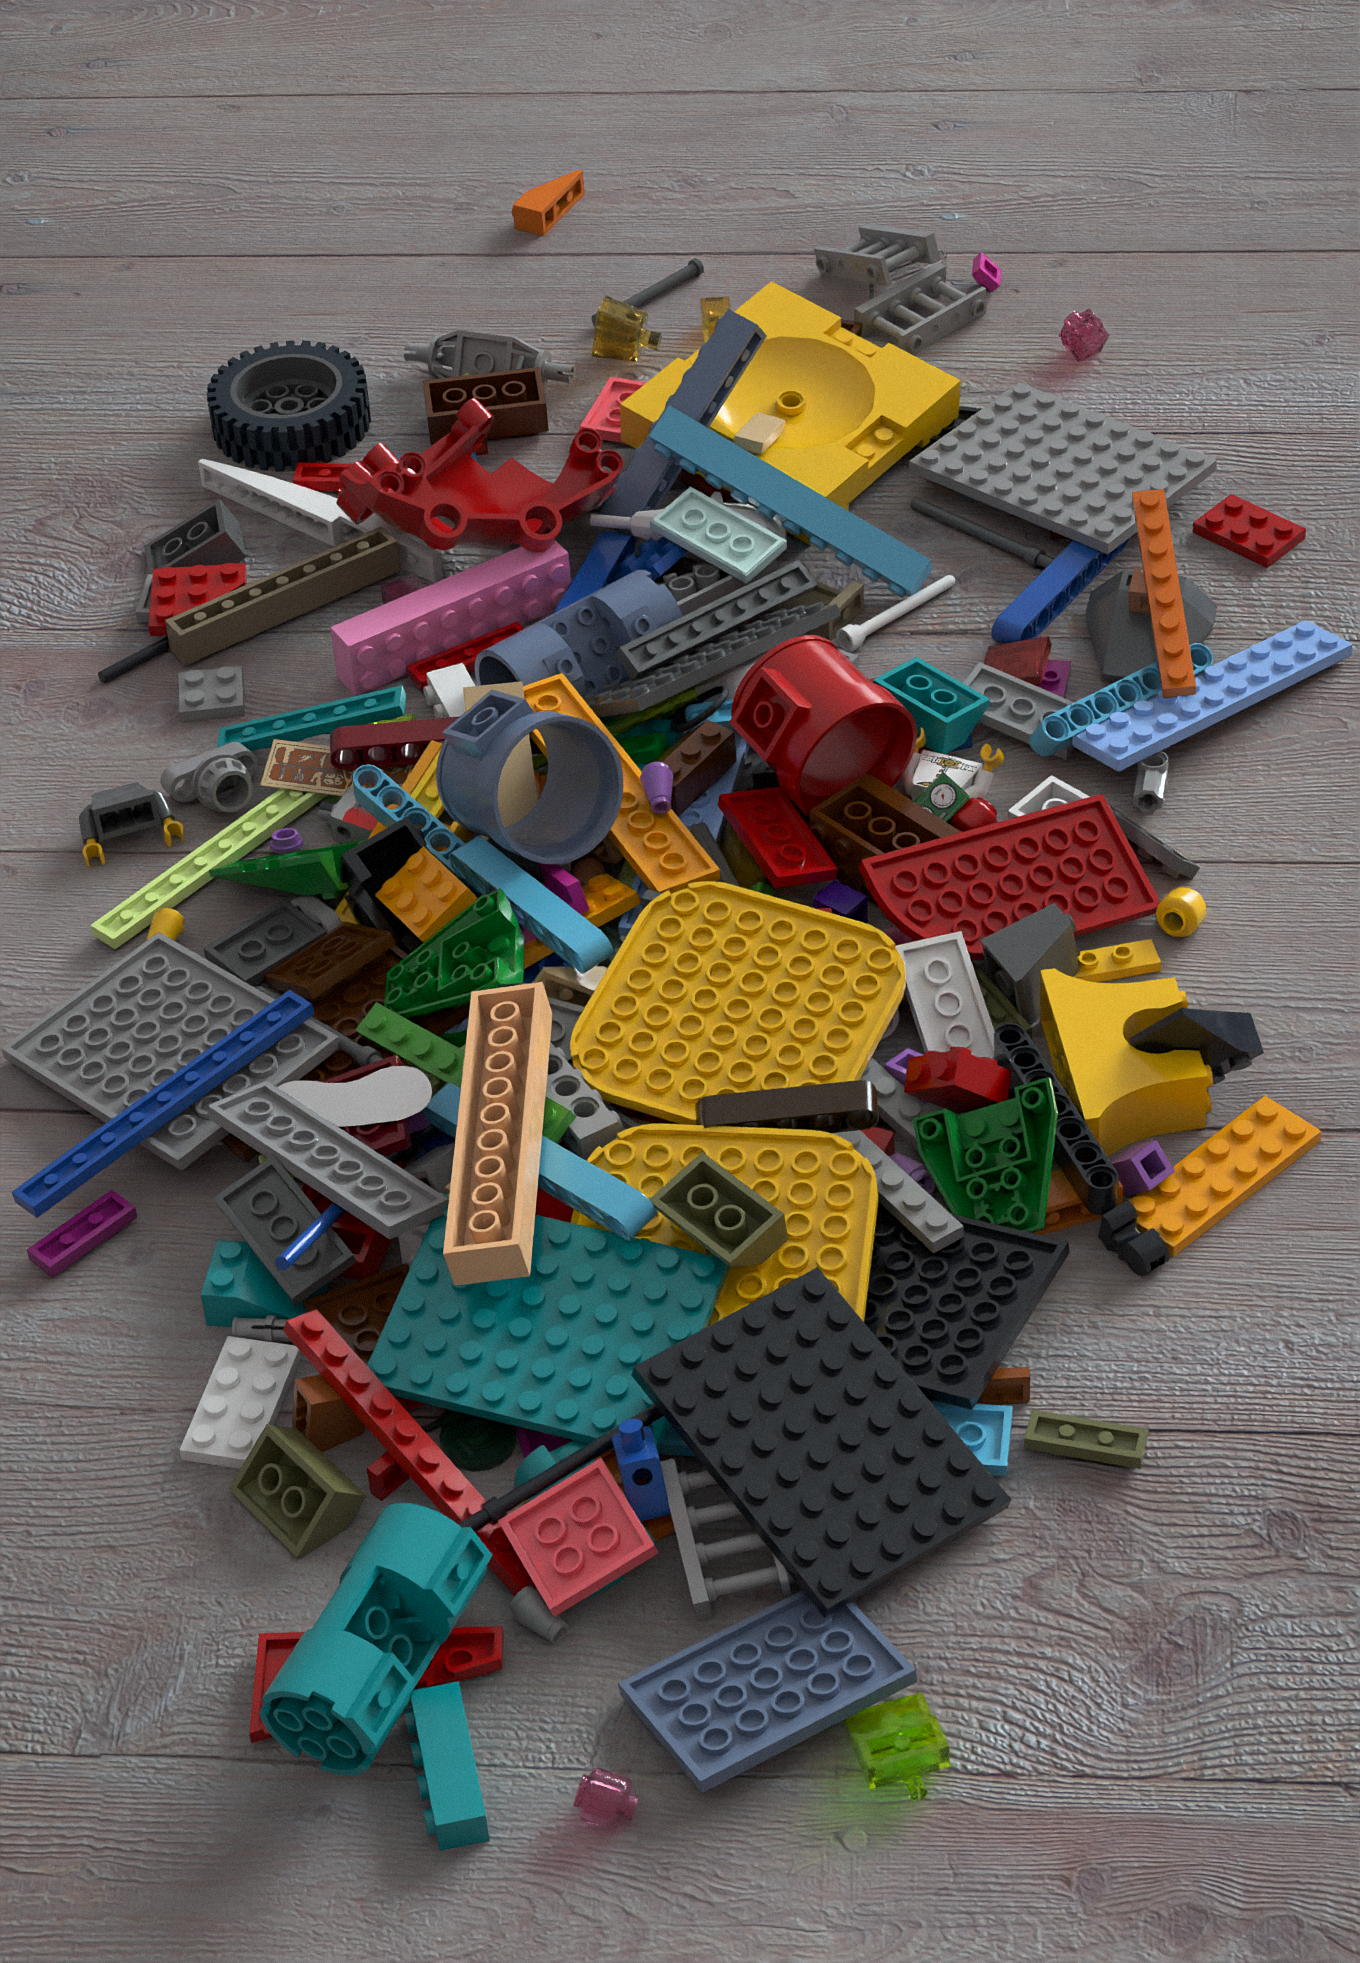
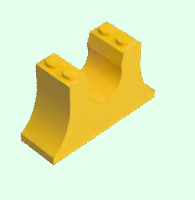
M1055 968L1040 970V1024L1056 1078L1061 1086L1068 1091V1097L1107 1157L1126 1145L1141 1139L1161 1134L1206 1128V1113H1210L1212 1110L1211 1098L1207 1087L1213 1086V1076L1210 1065H1204L1200 1051L1173 1050L1154 1054L1136 1049L1129 1041L1130 1037L1177 1010L1188 1008L1185 991H1179L1175 977L1134 983H1098L1068 976Z

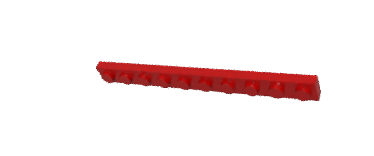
M317 1309L286 1321L283 1332L443 1515L458 1524L481 1510V1504L485 1503L486 1500ZM499 1522L495 1525L489 1523L475 1532L493 1555L487 1565L514 1596L528 1585H532L537 1589Z

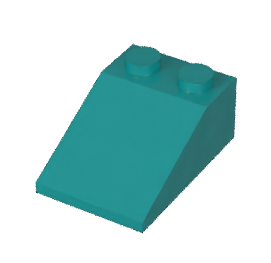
M217 1240L201 1292L207 1326L232 1327L234 1317L266 1319L268 1315H276L277 1319L289 1320L305 1314L303 1301L296 1306L293 1304L246 1242ZM330 1282L304 1300L328 1292Z

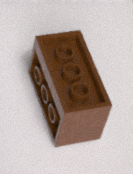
M866 773L809 811L810 830L838 868L836 879L840 883L866 895L867 900L877 906L878 904L858 868L861 860L961 833L958 829L869 773Z

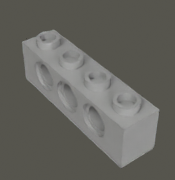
M550 1042L546 1097L568 1108L576 1116L575 1120L568 1125L569 1128L561 1137V1140L572 1153L587 1161L588 1157L598 1146L603 1148L617 1138L616 1134L623 1130L622 1122L614 1110L609 1111L604 1105L599 1092L596 1089H590L581 1071L578 1068H572L563 1050L560 1047L555 1048Z

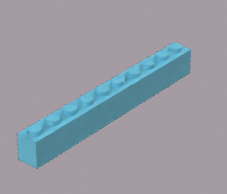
M670 405L649 435L654 445L653 449L667 459L673 456L680 461L679 465L692 474H695L696 471L706 476L705 481L717 489H721L722 486L732 491L730 495L744 505L747 502L754 504L758 507L756 509L758 513L769 520L775 517L784 522L782 526L794 535L798 536L800 532L810 538L808 540L809 543L819 550L824 551L828 548L836 553L834 557L844 565L850 567L853 563L862 569L861 573L874 582H877L878 579L888 584L887 589L898 597L903 598L904 595L910 597L917 593L933 569L929 558Z

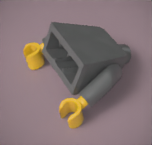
M131 783L94 793L92 795V804L88 805L79 815L82 840L86 844L82 853L87 867L91 868L89 861L93 857H100L102 865L105 864L106 859L103 849L97 843L99 840H107L158 825H164V843L167 846H172L171 836H178L183 843V825L178 821H173L175 816L165 796L160 791L148 790L139 783Z

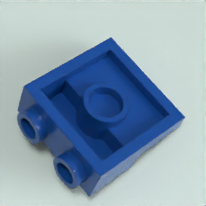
M663 536L656 541L651 537L637 548L640 552L637 556L631 554L619 564L621 570L612 578L616 581L636 570H646L651 573V580H655L686 554L688 550Z

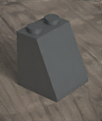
M1054 903L981 939L987 977L1030 1026L1040 1016V970L1055 968L1071 977H1074L1079 972L1077 957L1080 956V950L1073 934L1076 932L1075 923L1068 913L1063 914Z

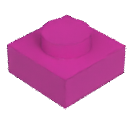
M981 252L973 259L972 276L979 285L985 286L993 292L1000 286L1002 269Z

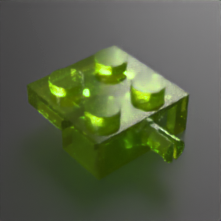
M923 1692L868 1707L843 1720L844 1727L870 1790L904 1781L911 1800L918 1801V1794L922 1800L927 1796L928 1792L920 1776L950 1767L948 1742L936 1714H931Z

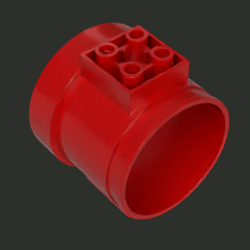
M803 635L791 638L773 647L760 657L745 674L736 690L732 702V718L729 721V724L777 774L782 790L809 818L810 810L866 773L871 774L892 788L906 770L914 753L917 740V728L912 714L890 691L880 685L871 683L831 641L817 635Z

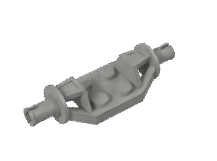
M457 330L444 336L435 335L431 340L430 346L407 342L404 349L416 352L404 353L406 361L427 363L429 373L439 378L462 376L467 372L470 375L540 367L543 387L545 389L548 380L571 384L575 376L563 374V372H575L573 364L551 362L548 350H539L518 337ZM443 365L452 367V371L443 368Z

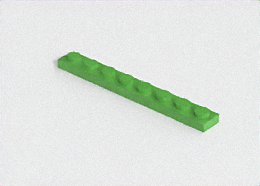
M377 1002L355 1031L362 1038L392 1055L397 1054L401 1060L446 1085L450 1082L461 1088L465 1051ZM545 1096L542 1135L557 1144L569 1128L568 1125L575 1120L576 1116L568 1108Z

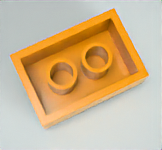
M424 846L417 853L413 854L407 860V863L392 878L388 879L375 894L423 943L478 899L468 887Z

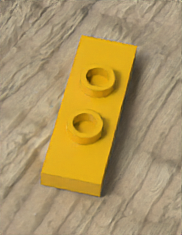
M1152 939L1080 951V956L1077 957L1079 972L1074 978L1091 982H1103L1161 971V961Z

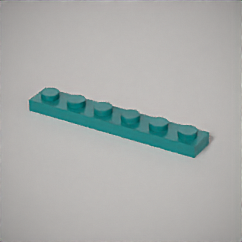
M401 685L221 727L217 748L232 742H238L250 751L263 748L268 749L272 747L274 739L298 742L318 735L331 734L333 730L343 726L367 725L383 720H393L404 716L406 693Z

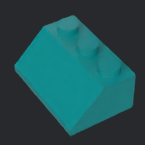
M914 657L873 679L872 682L890 691L912 714L916 723L917 739L921 735V728H923L926 736L925 746L933 752L944 755L965 743L990 704V699L918 657Z

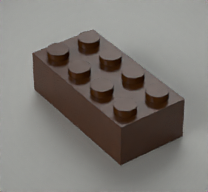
M540 367L422 381L431 445L451 432L453 424L458 420L456 417L457 412L473 397L494 416L489 433L484 439L549 432L547 406Z

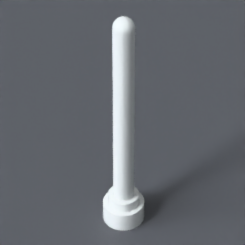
M947 575L861 625L848 624L839 629L836 633L839 646L844 651L850 653L862 646L867 635L953 587L955 578L952 575Z

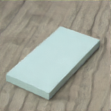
M689 487L650 521L651 530L746 584L787 549V540L692 487Z

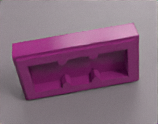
M1039 659L1033 685L1065 698L1071 673V661Z

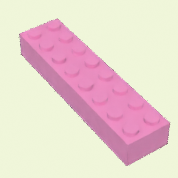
M556 541L550 549L544 552H531L521 546L330 627L337 678L355 696H358L407 675L406 666L514 622L518 621L523 625L554 612L571 584L569 553Z

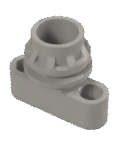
M232 742L166 768L161 775L160 783L162 788L179 802H187L197 798L204 806L214 811L236 812L245 807L251 799L253 792L251 776L257 770L258 759L243 744ZM244 756V759L241 762L238 758ZM185 779L184 784L179 789H175L177 783Z

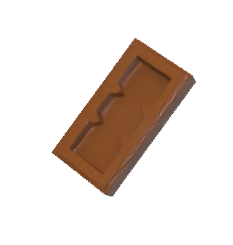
M1029 1367L997 1369L976 1404L1005 1405L1030 1402Z

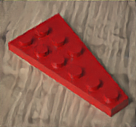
M503 1626L454 1627L447 1640L438 1648L413 1690L460 1682L503 1669ZM305 1632L259 1633L249 1729L251 1743L273 1737L264 1726L259 1714L263 1707V1700L261 1699Z

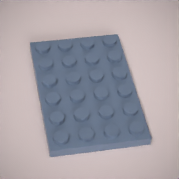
M803 1590L619 1682L618 1686L623 1699L697 1788L704 1793L916 1683L917 1674L916 1669L852 1601L823 1617Z

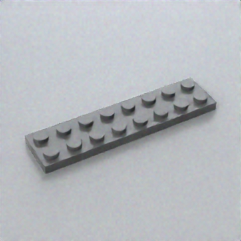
M268 1081L261 1082L207 1106L208 1118L267 1158L274 1155L286 1171L389 1240L401 1236L403 1233L424 1223L431 1222V1220L443 1215L442 1211L448 1206V1198Z

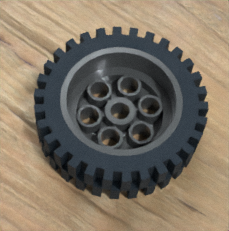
M294 340L286 341V346L280 347L278 342L270 343V348L265 350L262 345L254 347L255 353L250 354L246 350L240 353V360L232 357L228 360V367L221 365L218 368V374H213L211 383H208L207 401L214 441H216L218 449L223 450V454L226 457L232 456L233 461L238 464L244 460L245 466L249 468L259 464L260 470L268 471L270 466H275L276 472H284L285 466H292V471H295L298 462L317 463L316 461L322 460L324 463L332 462V455L340 458L346 455L345 448L353 450L357 446L356 440L362 441L365 437L364 432H368L370 428L371 413L364 368L362 365L359 366V361L355 357L351 358L350 353L347 351L340 353L339 347L333 345L327 350L326 344L318 342L314 347L311 346L310 341L302 340L301 345H295Z

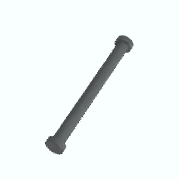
M694 258L689 261L688 266L621 302L620 305L633 310L691 276L703 274V264L699 259ZM606 311L592 315V323L599 331L604 329Z

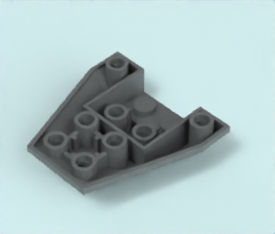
M1122 570L1090 593L1086 608V620L1102 679L1119 681L1157 662L1150 614L1129 611L1128 591L1134 571ZM1178 576L1189 645L1194 643L1202 644L1213 630L1217 605L1188 577Z

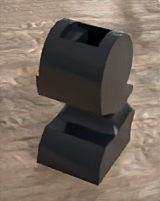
M1128 1199L1102 1215L1098 1238L1104 1243L1108 1251H1115L1120 1260L1125 1258L1128 1266L1134 1273L1139 1276H1145L1169 1261V1251L1159 1236L1160 1234L1154 1228L1144 1233H1140L1136 1229L1138 1214Z

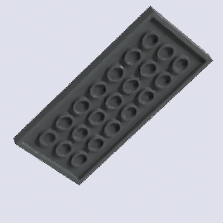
M823 602L807 607L801 605L788 611L785 608L771 614L767 613L753 620L752 623L743 625L636 679L628 675V681L623 683L621 681L613 682L602 688L604 692L598 695L591 693L582 698L598 718L642 711L754 658L786 640L798 637L840 617L841 614L837 604L824 606Z

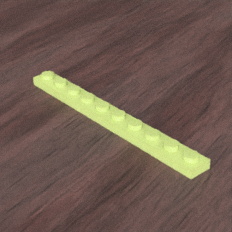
M280 788L91 924L92 935L110 947L117 949L150 925L156 912H159L162 908L172 909L212 880L214 877L210 876V869L238 861L270 838L275 831L285 827L329 794Z

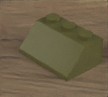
M703 1152L649 1199L657 1211L730 1267L762 1264L788 1240L784 1213Z
M266 1424L229 1487V1490L298 1558H303L346 1530L366 1498V1495L298 1429Z

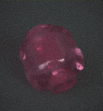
M595 1768L591 1771L590 1775H582L573 1806L579 1808V1817L583 1821L614 1830L620 1826L623 1818L632 1819L638 1795L631 1793L632 1781L627 1776L602 1768Z

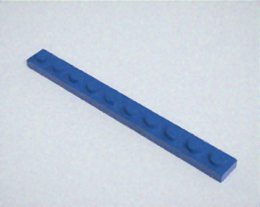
M288 990L12 1191L15 1203L36 1218L41 1216L315 1014L312 1004L291 990Z

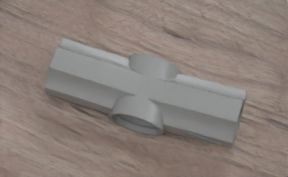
M1164 749L1136 763L1138 774L1133 806L1138 807L1141 813L1153 814L1155 810L1162 808L1164 792L1168 781V756L1165 754Z

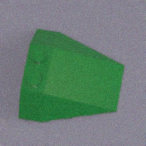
M367 839L333 844L324 848L304 849L288 854H276L236 861L210 869L209 873L211 877L308 896L321 894L322 900L341 897L342 894H346L349 890L347 882L344 884L340 882L339 860L341 854Z

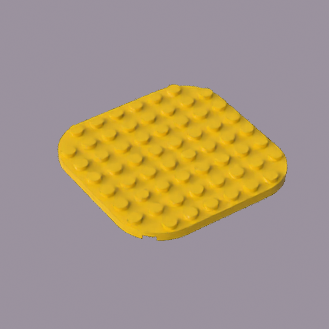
M715 881L688 883V888L672 894L668 890L654 898L636 919L573 1028L570 1040L573 1067L581 1071L586 1084L591 1090L596 1089L603 1100L684 1125H696L695 1104L699 1099L706 1096L860 1080L903 998L906 987L904 960L897 951L893 940L884 932L869 924L732 884Z
M645 1124L617 1133L615 1140L603 1148L598 1146L588 1157L587 1161L635 1188L650 1199L703 1152L784 1213L788 1240L762 1264L730 1267L708 1326L817 1267L864 1322L878 1209V1187L871 1163L867 1157L864 1158L853 1148V1144L846 1139L828 1132L816 1130L731 1126L704 1128V1125ZM573 1209L571 1223L612 1232ZM659 1211L634 1236V1238L716 1256Z

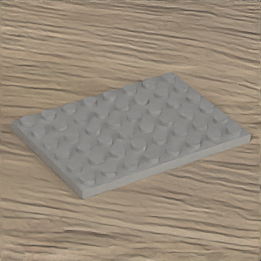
M1020 382L909 461V472L1106 554L1112 552L1137 532L1132 492L1164 489L1167 508H1169L1213 474L1217 468V460L1205 456L1201 452L1192 451L1175 442L1154 436L1150 432H1144L1129 426L1127 423L1116 421L1104 416L1102 413L1083 408L1076 403L1068 402L1051 393H1045Z
M158 932L3 1046L1 1050L6 1060L107 1123L275 1001V999ZM309 1019L139 1144L182 1171L230 1134V1132L208 1118V1105L264 1081H268L276 1087L287 1082L298 1081L339 1049V1037Z

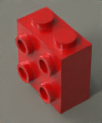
M951 1047L950 1051L947 1052L926 1051L923 1056L909 1058L904 1093L942 1108H947L955 1113L973 1111L1008 1100L1012 1071L998 1066V1061L995 1059L971 1055L972 1051L964 1047Z

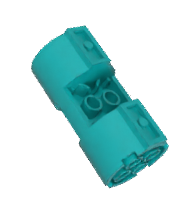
M412 1503L391 1504L381 1511L342 1572L340 1585L312 1629L303 1633L261 1699L263 1700V1707L259 1712L261 1720L274 1739L297 1758L304 1752L310 1757L323 1762L320 1770L332 1774L354 1776L365 1772L369 1768L408 1704L413 1689L440 1645L449 1637L486 1576L487 1564L493 1555L471 1527L462 1528L445 1515L425 1506Z

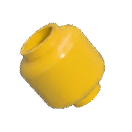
M1179 887L1170 891L1159 903L1156 910V920L1159 927L1166 934L1176 938L1187 937L1204 921L1207 913L1206 904L1203 897L1197 891L1186 887Z

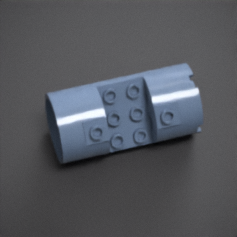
M636 570L481 651L475 660L477 684L482 686L522 681L523 686L563 673L581 697L591 693L598 695L604 692L602 688L608 684L617 681L623 683L629 680L628 675L630 674L615 655L619 647L683 617L675 598L664 584L658 586L651 580L650 572Z

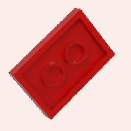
M1233 494L1227 496L1193 522V533L1266 568L1297 546L1306 536V528Z

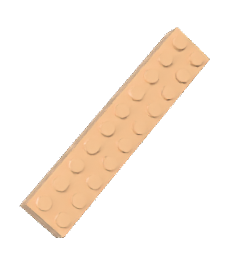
M543 982L471 992L443 1255L455 1286L530 1276L552 1026V1010Z

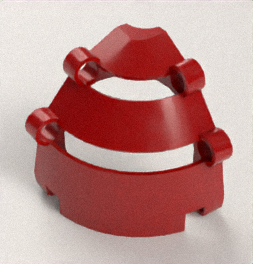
M473 397L457 412L456 417L458 420L453 424L451 432L421 454L406 452L398 459L382 442L374 446L362 461H356L347 470L345 469L341 472L339 480L347 488L339 496L336 504L355 524L364 522L375 513L392 527L423 539L428 546L437 550H449L457 545L483 549H501L510 544H520V546L528 551L544 552L554 545L563 525L593 510L616 490L613 486L623 470L624 461L618 452L614 450L602 451L600 449L602 438L596 430L582 428L576 433L569 449V456L554 484L531 472L513 457L490 474L470 455L483 445L482 441L489 433L494 416ZM580 445H586L590 450H585ZM602 467H608L612 472L605 471ZM437 516L446 517L451 520L454 528L443 523Z

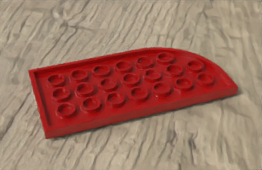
M1103 794L861 860L858 866L879 908L906 936L914 941L961 931L971 960H984L981 939L1053 903L1063 914L1068 913L1072 917L1076 926V932L1073 933L1074 937L1154 915L1160 903L1155 890Z

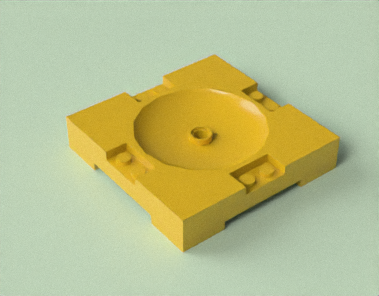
M771 281L734 311L756 323L767 337L714 418L709 429L734 443V437L737 432L757 412L784 419V431L763 454L748 452L848 510L849 503L914 446L917 445L923 448L930 442L931 437L937 436L943 428H946L954 419L959 417L961 380L891 343L886 344L883 348L876 346L842 328L841 317ZM699 350L685 361L677 357L620 404L621 441L636 449L643 444L649 434L651 425L659 419L664 411L668 398L676 392L682 382L684 373L692 367L697 359ZM698 471L695 472L704 478L706 477ZM786 530L790 535L810 546L812 545L808 541L810 538L801 532L797 536Z

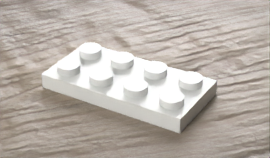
M959 931L896 945L897 951L904 960L906 974L905 993L924 1052L950 1051L951 1047H964L972 1051L971 1055L976 1057L993 1058L994 1028L962 932Z
M227 1336L180 1447L181 1460L240 1469L266 1424H275L302 1357L301 1351L294 1345Z

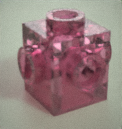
M1090 308L1081 313L1076 311L1068 315L1064 319V325L1059 333L1063 345L1070 350L1078 362L1101 352L1110 336L1101 320L1094 315Z

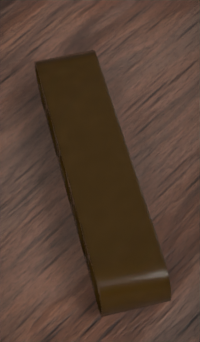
M865 1080L710 1095L699 1099L695 1104L696 1125H704V1128L731 1126L801 1129L839 1133L870 1129L879 1121L875 1085Z

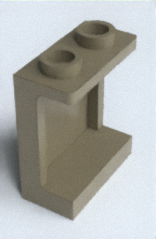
M852 581L843 591L816 582L818 585L812 592L769 612L771 614L785 608L788 611L801 605L807 607L818 602H823L824 606L837 604L841 614L840 617L805 633L807 635L821 636L832 641L839 629L850 624L864 611V585Z

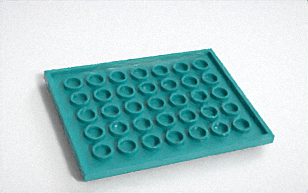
M443 1194V1196L449 1199L448 1194ZM447 1206L442 1211L443 1215L431 1220L367 1366L393 1396L589 1444L620 1425L623 1421L632 1418L654 1404L631 1376L634 1366L708 1326L730 1266L716 1256L634 1237L631 1240H626L612 1232L535 1215L530 1276L455 1286L443 1255ZM665 1417L647 1426L651 1427L657 1452H659L669 1426V1422Z

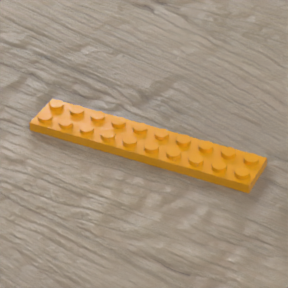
M563 673L523 686L524 699H526L533 712L554 711L583 719L598 727L612 742L622 766L623 796L618 815L607 836L649 890L658 891L659 893L669 890L670 894L688 888V883L720 880L719 867L674 811L670 809L663 814H656L651 811L640 782L642 771ZM535 729L529 733V736L548 759L544 740L538 729Z

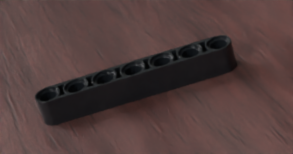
M1005 1023L998 1026L994 1031V1059L998 1061V1066L1012 1071L1009 1088L1014 1095V1087L1047 1077L1051 1078L1058 1111L1053 1157L1085 1208L1093 1214L1103 1215L1117 1207L1119 1176L1116 1169L1030 1036L1021 1025L1016 1023Z

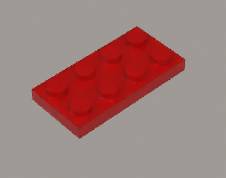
M780 787L720 794L718 807L774 888L836 879L838 868Z

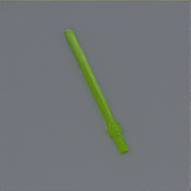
M694 687L642 711L635 712L605 725V727L613 736L618 735L661 715L665 718L676 713L677 708L698 700V694ZM543 753L532 757L534 771L548 765V759Z

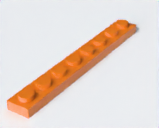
M1164 489L1132 492L1163 698L1195 695L1196 682Z

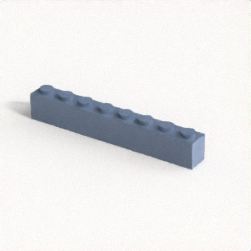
M730 309L717 321L713 334L701 346L697 359L692 367L684 373L682 382L676 392L668 398L664 411L659 419L651 425L645 441L635 450L632 461L626 471L620 474L616 482V490L602 502L598 514L632 517L639 511L657 510L683 468L679 465L680 461L673 456L667 459L658 454L653 449L654 445L649 435L669 405L709 428L767 337L756 323ZM611 528L618 533L633 535L628 529ZM634 536V537H635V543H636V541L638 540L639 537Z

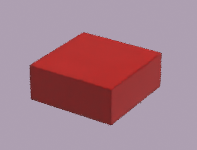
M388 1451L367 1467L370 1493L380 1501H383L409 1479V1475Z

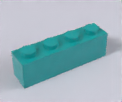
M459 1681L413 1690L410 1695L412 1708L404 1709L408 1733H417L418 1741L411 1742L415 1767L423 1766L425 1773L424 1775L417 1776L421 1801L430 1800L431 1809L423 1810L428 1836L437 1835L439 1851L490 1841Z

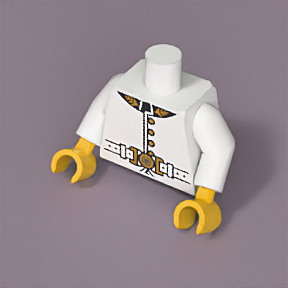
M921 728V735L916 740L912 758L902 774L907 795L912 797V801L914 802L942 772L959 785L970 798L976 799L981 797L985 799L994 777L992 770L999 767L1004 761V755L1000 748L997 749L996 754L989 758L992 751L991 746L985 744L981 748L980 755L985 761L984 766L982 763L928 750H923L919 754V748H922L926 742L924 730Z

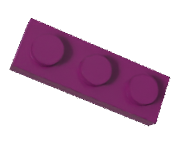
M111 1190L27 1249L28 1258L53 1278L136 1219V1207Z

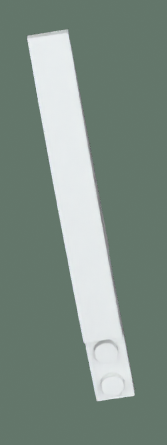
M206 459L198 461L202 486L334 547L342 541H349L382 526L398 541L401 568L434 583L443 577L439 551L404 536L402 531L392 527L375 513L364 522L355 524L337 506V498L246 469Z

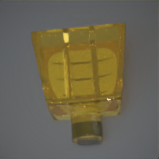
M605 296L597 311L592 357L635 362L639 359L644 347L654 350L659 349L662 333L647 330L649 317L647 312L612 297Z

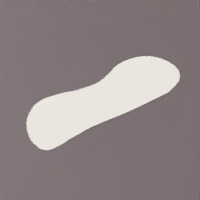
M409 1066L383 1068L366 1077L348 1083L291 1081L277 1087L337 1127L402 1120L421 1112L428 1105L432 1096V1088L428 1077L422 1071Z

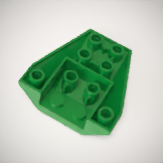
M499 888L490 894L479 897L474 903L389 970L386 975L384 1007L408 1019L469 1005L472 991L521 985L524 973L525 937L505 892Z
M1047 1077L1014 1087L1016 1098L967 1113L956 1115L945 1108L912 1118L919 1155L953 1214L1030 1233L1044 1230L1058 1118L1051 1078Z

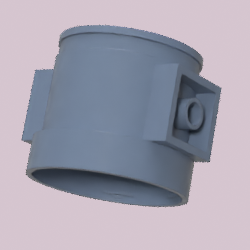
M492 689L442 732L446 739L442 745L437 762V788L446 811L463 828L494 839L502 848L520 857L542 864H558L560 867H564L571 861L584 856L594 849L613 826L623 796L622 766L612 742L598 727L590 722L554 711L533 712L526 699ZM538 729L544 740L548 755V774L545 787L532 810L520 821L504 828L498 808V785L503 766L515 746L530 732Z

